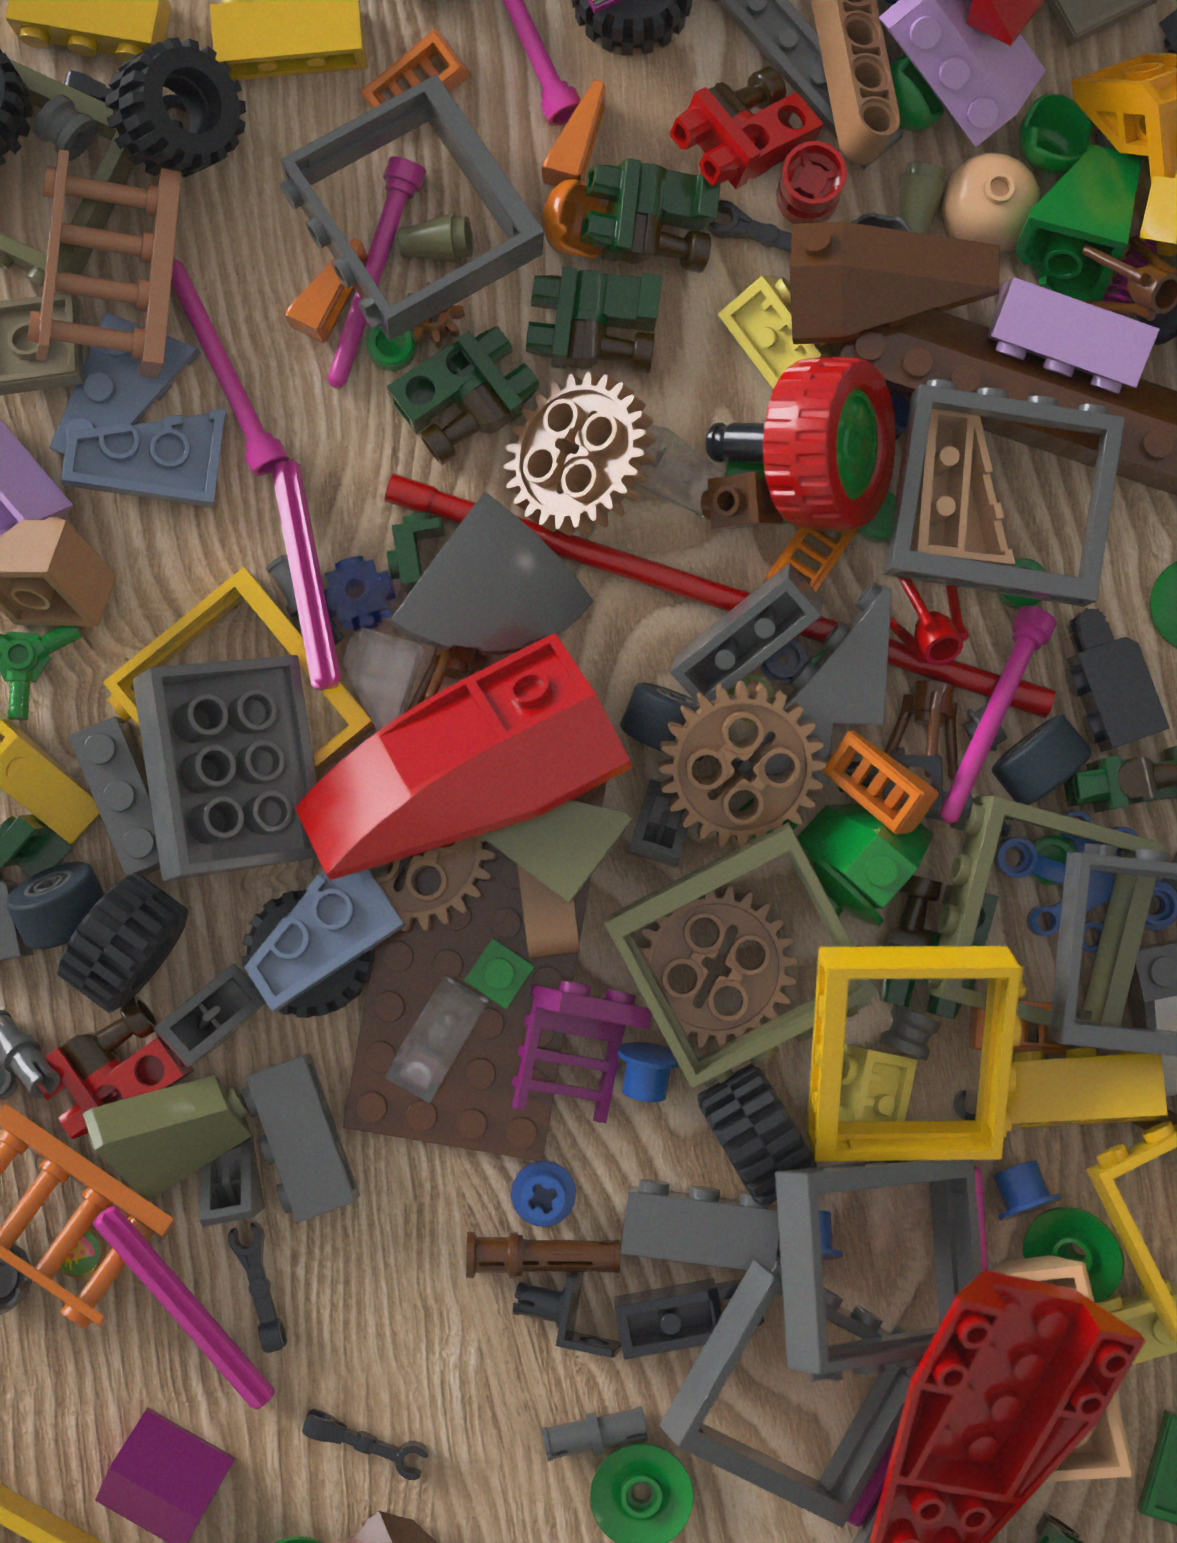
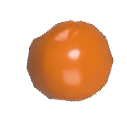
M578 179L563 180L549 192L540 215L541 226L546 240L552 249L559 254L595 259L602 254V249L580 241L581 224L584 215L589 210L606 214L607 204L601 202L598 198L586 196V181Z

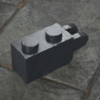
M1085 608L1084 612L1077 613V616L1069 621L1070 625L1067 626L1070 630L1068 633L1072 635L1070 639L1076 655L1067 659L1070 668L1065 670V675L1072 694L1075 697H1081L1087 714L1083 716L1082 721L1089 741L1092 744L1097 743L1100 752H1104L1170 729L1139 643L1127 637L1115 640L1109 623L1105 621L1106 616L1103 615V612H1100L1099 608Z
M714 1278L614 1296L624 1360L705 1345L722 1316L719 1300L732 1298L742 1279L715 1283ZM762 1317L758 1326L764 1323V1317Z

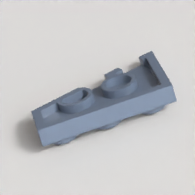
M107 312L100 325L103 328L133 332L134 327L142 329V326ZM166 336L164 363L157 379L138 376L139 359L131 358V352L92 346L83 366L84 384L75 385L49 448L53 452L65 456L68 431L122 423L138 424L137 421L157 398L160 400L172 387L170 383L186 365L190 366L200 354L198 348Z
M226 408L209 410L208 414L182 417V415L163 417L162 421L136 425L122 423L68 431L61 483L63 486L213 508Z
M370 869L332 881L328 879L325 871L321 875L318 874L306 889L307 893L287 918L284 917L245 965L244 968L271 1011L277 1012L406 926Z

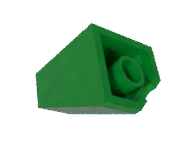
M1094 144L1030 210L1016 243L1015 254L1023 265L1030 264L1040 277L1039 286L1080 301L1101 300L1114 271L1085 256L1082 253V249L1088 245L1118 260L1121 259L1128 244L1142 157L1119 153L1117 150Z
M856 803L825 805L798 835L797 839L805 854L811 851L818 855L849 881L875 909H880L887 905L917 871L934 834L922 823H919L911 833L896 835L863 806Z

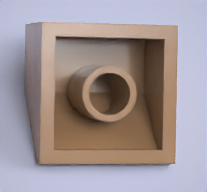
M49 517L46 520H22L0 536V611L14 625L99 627L116 575L101 559L99 553L93 550L78 534L70 522L58 517Z

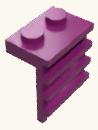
M561 980L560 989L558 990L532 984L530 995H534L531 1014L525 1016L524 1025H527L528 1029L524 1046H519L518 1055L522 1056L518 1076H513L512 1086L516 1088L512 1108L525 1110L529 1090L597 1101L593 1121L606 1124L619 1061L618 1047L622 1045L625 1026L650 1029L652 1019L650 1009L635 1005L636 995L606 989L605 998L590 996L592 986ZM541 1029L608 1041L605 1060L540 1049L538 1044ZM535 1059L602 1071L599 1090L533 1079L532 1073Z

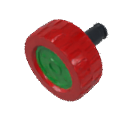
M844 357L798 360L790 365L777 381L768 404L765 423H730L729 425L714 423L706 434V452L714 462L728 460L731 463H764L767 486L772 501L780 515L792 525L826 530L858 529L868 524L876 516L883 505L890 486L896 442L895 418L890 392L880 371L867 360Z

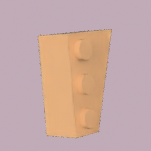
M932 408L910 550L1013 566L1015 565L1012 549L1008 550L1001 521L1004 518L1001 502L997 503L990 473L993 472L980 416Z

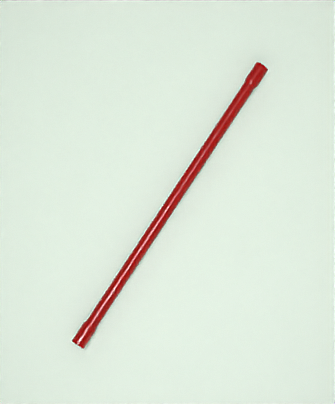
M395 473L392 474L388 482L384 497L385 502L418 513L429 512L432 515L456 523H461L476 504L475 502L439 491L434 486ZM518 517L557 556L727 612L751 594L573 534L568 536L559 530L552 532L536 522ZM820 616L798 635L823 643L830 631L839 622ZM889 639L887 664L948 683L991 698L1001 676L956 660L941 665H934L929 662L920 664L914 652L905 643ZM1021 679L1009 707L1046 719L1052 708L1056 692L1053 689Z

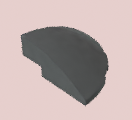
M484 492L391 618L389 624L414 639L443 650H448L456 645L465 648L481 649L482 655H502L518 652L525 644L538 641L553 633H556L558 636L585 613L593 603V599L564 562L534 531L487 492Z

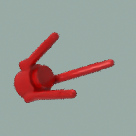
M897 577L919 619L915 624L914 636L894 618H890L889 628L914 652L920 664L929 662L934 665H941L955 659L962 651L963 641L969 638V633L962 620L957 586L945 585L950 611L949 617L938 611L929 612L913 581Z

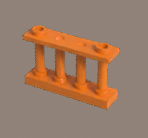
M5 1103L0 1109V1130H2L0 1133V1176L17 1153L23 1155L27 1148L44 1160L39 1166L42 1172L0 1227V1259L64 1302L65 1305L60 1313L84 1330L90 1322L102 1328L108 1319L94 1308L126 1264L113 1248L77 1297L51 1279L98 1214L111 1206L118 1207L147 1242L153 1234L164 1241L174 1227L175 1220ZM70 1177L86 1188L81 1194L84 1200L37 1265L32 1267L9 1250L59 1182L65 1184Z

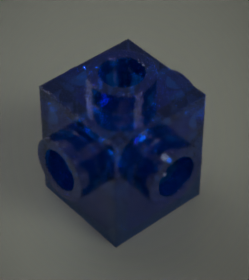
M363 556L350 557L335 563L336 570L325 573L329 586L324 589L329 618L338 617L339 622L346 630L353 628L354 632L367 631L383 624L382 619L393 616L389 601L397 599L389 570L380 572L374 559L365 561ZM362 584L365 585V592L360 598L353 599L348 596V588Z

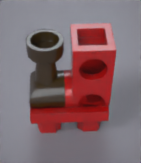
M766 66L752 73L748 79L747 87L733 91L729 85L720 82L710 89L704 87L696 91L688 109L675 119L670 131V137L680 149L687 150L697 144L705 152L699 163L700 172L711 186L729 181L736 190L747 184L749 178L759 177L774 165L784 161L794 147L804 142L816 141L824 123L797 92L786 97V86L782 76L773 67ZM756 106L762 109L754 114L750 111ZM792 113L800 117L803 127L794 129L788 121Z
M134 996L126 1005L120 1008V1019L97 1032H88L75 1036L45 1056L49 1061L48 1064L59 1074L60 1083L50 1095L38 1083V1087L44 1093V1098L50 1100L67 1088L77 1102V1105L58 1117L60 1124L72 1140L89 1133L83 1113L91 1108L170 1087L194 1071L192 1066L188 1068L161 1037H157L122 1062L114 1050L133 1034L141 1039L146 1038L155 1031L154 1028L158 1025L149 1007L138 996Z

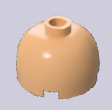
M983 153L966 160L950 175L948 185L940 202L941 216L944 221L942 226L946 235L949 238L1000 245V253L1004 252V254L1013 251L1030 210L1040 201V189L1034 174L1021 160L1005 153Z

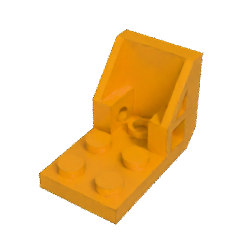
M1143 52L1071 80L1073 100L1119 153L1149 156L1151 185L1153 176L1175 178L1177 171V54ZM1157 242L1158 255L1173 257L1177 255V245Z

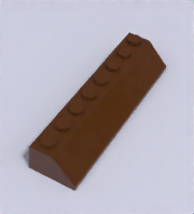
M934 309L906 317L905 324L890 328L887 323L861 331V338L842 344L838 357L861 358L872 363L882 374L890 395L896 393L903 395L909 405L911 394L919 384L927 385L928 380L940 379L956 383L958 385L957 390L977 393L979 388H997L1007 391L1008 398L1028 401L1030 396H1047L1059 400L1060 407L1078 409L1079 405L1082 404L1108 407L1110 409L1109 415L1125 417L1116 475L1177 496L1176 390L1140 379L1136 388L1122 386L1119 394L1108 392L1090 385L1093 376L1074 369L1072 377H1067L1043 368L1045 359L1026 353L1024 360H1019L995 351L998 342L987 338L989 327L945 312H938ZM980 416L984 431L1095 468L1100 435Z

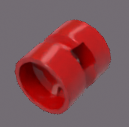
M808 141L794 147L786 156L776 191L777 206L782 215L791 223H822L827 221L836 211L847 178L846 162L841 153L828 143Z

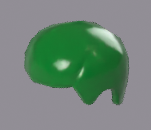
M904 54L889 63L900 115L899 127L913 132H920L935 124L944 114V109L910 59Z
M1044 94L1034 101L1021 121L1018 131L1021 151L1034 167L1046 173H1067L1093 146L1092 143H1089V136L1094 123L1074 100L1060 94Z

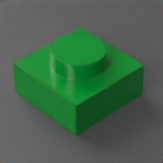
M492 938L464 981L507 1009L535 966Z

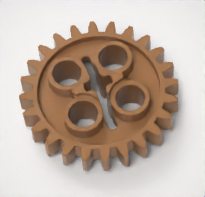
M587 372L583 381L574 374H569L566 388L553 381L551 382V396L549 398L538 392L535 394L538 405L535 411L528 408L521 410L528 421L525 426H512L511 430L520 438L518 443L506 445L505 449L516 456L515 460L504 465V470L515 475L506 486L518 494L513 502L515 505L526 510L525 516L552 532L559 530L571 536L575 528L585 534H590L592 521L604 528L608 527L609 511H613L622 517L625 512L621 501L625 497L633 501L639 499L632 487L635 482L648 483L649 478L640 470L642 465L655 462V458L645 452V448L657 442V438L646 431L654 421L653 418L642 412L646 404L634 395L633 390L621 382L618 383L606 374L600 379L592 372Z
M738 681L734 695L728 696L721 684H717L716 700L710 702L704 694L699 692L697 693V699L700 708L696 712L684 705L680 707L686 719L684 725L674 722L668 723V729L676 737V740L660 742L661 750L670 755L671 759L658 762L657 767L659 772L670 774L672 777L661 782L660 787L663 793L677 792L668 802V806L671 812L686 808L681 817V823L685 828L697 821L700 822L697 830L700 839L704 840L715 830L716 839L720 847L725 846L730 835H735L738 845L741 847L747 844L748 835L755 834L756 838L766 834V831L774 830L783 825L782 822L786 819L801 825L803 822L796 811L799 805L814 809L815 803L806 793L808 789H823V783L813 776L812 772L826 768V763L823 759L811 754L823 748L824 745L820 738H806L816 728L815 723L811 719L796 722L803 712V708L798 703L790 705L785 710L783 709L787 696L781 690L774 694L770 700H767V688L763 683L757 685L753 695H748L743 681ZM748 718L754 721L753 732L745 740L737 741L729 737V727L737 719ZM768 732H774L775 737L773 740L765 743L756 751L762 743L763 737ZM778 753L787 754L790 757V763L786 771L779 775H770L765 772L766 762L771 756ZM711 755L718 759V766L711 775L700 777L692 773V765L700 756ZM736 757L743 761L748 759L751 769L746 773L739 769L735 771L731 762ZM727 780L715 798L708 797L711 789L717 788ZM747 790L754 793L753 803L746 810L734 811L728 807L729 799L737 791Z
M477 835L458 841L450 847H438L426 851L423 857L414 855L409 865L405 885L400 892L395 891L394 885L405 866L407 857L394 861L393 868L389 874L376 878L406 924L401 931H409L413 918H418L422 929L429 931L431 916L437 915L444 925L450 924L448 909L452 906L463 914L468 912L462 898L468 894L480 899L482 894L473 885L475 880H491L492 878L487 871L480 868L482 862L496 859L495 853L483 849V844L487 843V840ZM425 868H436L442 879L440 888L433 895L424 896L419 894L415 887L417 874Z
M730 885L725 889L722 898H716L715 890L705 894L704 899L698 900L697 898L672 911V914L668 917L663 916L655 920L660 926L657 931L650 929L641 930L643 936L651 941L649 948L641 949L687 1036L691 1031L696 1032L697 1046L699 1048L705 1046L709 1035L715 1036L716 1043L720 1047L726 1044L727 1035L733 1034L736 1039L745 1034V1029L750 1027L753 1030L761 1026L759 1020L764 1016L770 1020L777 1018L778 1015L772 1008L774 1003L789 1005L791 1002L786 995L780 992L782 985L790 986L797 984L796 979L784 974L785 967L798 963L797 958L783 955V949L790 946L794 939L787 937L778 938L776 932L783 926L785 921L778 919L768 923L765 918L769 913L771 905L766 903L756 910L752 909L753 893L747 892L740 902L734 901V888ZM699 918L710 919L717 927L716 940L708 947H698L690 938V927ZM735 925L737 933L722 961L726 967H729L728 972L725 976L717 974L713 978L702 1006L696 1008L693 1005V1001L708 974V969L702 966L703 959L705 957L715 958L729 926ZM746 940L755 941L762 949L763 956L761 962L753 969H743L736 961V949L740 943ZM684 963L692 967L696 980L690 990L679 993L670 988L667 976L673 966ZM724 986H732L740 994V1006L732 1014H720L714 1007V995L718 989ZM638 990V995L642 996L640 990Z

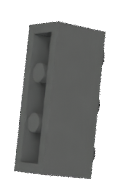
M788 563L678 652L674 657L670 673L698 705L697 693L699 692L704 694L710 702L716 700L717 684H721L725 691L729 690L817 620L822 612V599L795 567Z
M114 716L69 735L68 737L125 876L127 877L135 872L145 876L161 869L145 761L129 722Z
M311 1054L299 1056L246 1076L248 1087L243 1088L244 1100L252 1117L259 1115L265 1135L259 1137L260 1145L269 1165L276 1164L282 1183L277 1184L276 1189L284 1212L286 1214L293 1212L296 1223L355 1202L359 1198L360 1193Z
M640 1179L639 1187H627L620 1243L621 1254L748 1270L752 1261L755 1260L770 1269L773 1268L777 1258L779 1241L777 1205L770 1204L763 1208L754 1202L749 1192H741L740 1200L721 1198L719 1189L706 1186L692 1185L690 1186L689 1193L669 1191L670 1183L652 1179Z

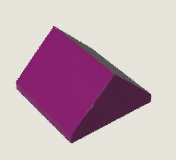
M147 1408L110 1465L95 1501L167 1543H188L232 1466L235 1457L152 1409Z

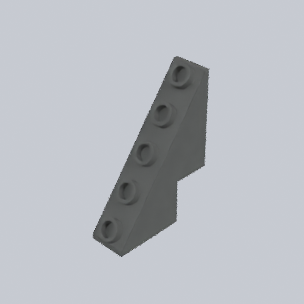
M875 582L871 583L855 603V606L860 609L847 625L842 621L839 622L822 643L827 649L815 664L807 661L790 681V685L794 687V690L786 698L783 709L785 710L790 705L798 703L803 708V712L796 722L811 719L815 723L816 728L806 738H820L824 747L811 755L823 759L825 763L831 757L833 723L884 725L892 589L886 585L879 586ZM768 732L763 737V741L756 751L765 743L772 741L775 733ZM783 753L774 754L766 762L765 772L770 775L782 774L789 766L790 757ZM736 757L731 762L735 771L739 769L746 773L751 769L748 759L743 761ZM822 770L812 772V775L822 783L830 784V779L821 772Z

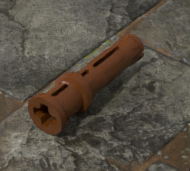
M467 1232L466 1278H474L476 1273H507L509 1278L517 1279V1276H522L523 1271L619 1273L620 1240L523 1239V1235H518V1232H510L508 1237H477L475 1232Z

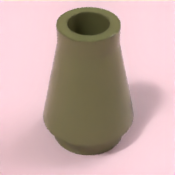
M910 162L906 165L905 174L899 175L900 217L906 221L912 232L929 233V228L948 185V182L944 180L946 170L943 167L929 163Z
M453 212L410 227L399 228L398 246L402 258L417 257L460 263L461 257H471L473 237L469 218L467 216L457 217L456 213Z

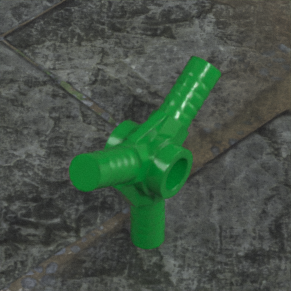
M60 626L40 637L37 633L7 632L5 635L0 633V673L5 682H10L8 719L29 720L30 683H36L51 660L49 654L83 638L77 626Z

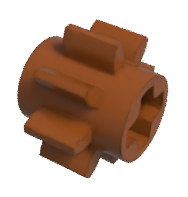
M454 305L440 312L438 322L429 323V320H426L417 325L413 333L414 341L418 344L424 338L433 340L436 348L440 349L441 340L449 334L452 337L458 338L460 333L458 327L454 324V320L465 317L463 306Z

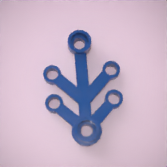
M1067 811L1062 814L1071 818L1076 816L1082 821L1092 823L1090 817L1083 811ZM1129 827L1111 828L1117 831L1138 836L1137 833ZM1060 833L1063 838L1072 841L1077 853H1084L1085 843L1097 844ZM1008 837L997 844L993 862L996 869L1004 876L1022 878L1032 874L1064 885L1066 864L1038 855L1035 846L1029 840L1021 837ZM1012 847L1020 855L1019 862L1013 867L1009 866L1005 861V854ZM1117 849L1116 856L1120 857L1122 851ZM1090 871L1086 912L1110 901L1115 881L1112 873ZM1156 881L1152 896L1158 899L1159 909L1152 915L1148 912L1145 929L1154 931L1169 927L1177 918L1176 891L1166 882ZM1062 901L1050 907L1040 905L1032 908L1026 919L1029 930L1040 936L1055 934L1060 927ZM1046 911L1051 917V924L1047 929L1041 930L1037 926L1036 920L1041 912ZM1104 921L1100 923L1085 922L1084 933L1088 928L1092 927L1096 930L1098 938L1092 946L1086 945L1083 939V951L1097 952Z

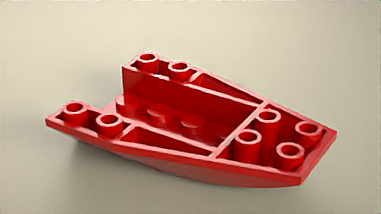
M553 633L440 691L396 718L333 767L295 807V810L328 879L332 881L539 817L633 767L596 693L556 633Z
M983 1270L955 1297L910 1380L869 1543H990L1096 1426L1146 1340L1142 1334L1075 1289Z

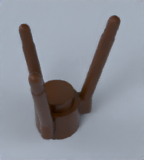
M1131 236L1128 243L1150 264L1137 269L1091 246H1084L1082 253L1085 256L1129 278L1127 290L1136 304L1104 301L1083 302L1117 314L1137 315L1149 321H1153L1157 313H1167L1176 306L1177 268L1168 265L1136 236Z
M456 645L448 650L435 648L431 663L407 711L422 703L425 697L428 699L437 694L445 676L458 680L464 679L469 672L473 675L483 670L487 658L478 654L479 649L465 648Z
M916 681L913 695H903L901 712L884 752L888 753L892 749L899 747L911 715L915 714L914 722L916 724L928 726L926 755H937L939 729L945 725L948 776L951 780H954L958 771L956 734L958 703L953 702L955 687L939 681ZM925 770V776L930 778L929 773Z

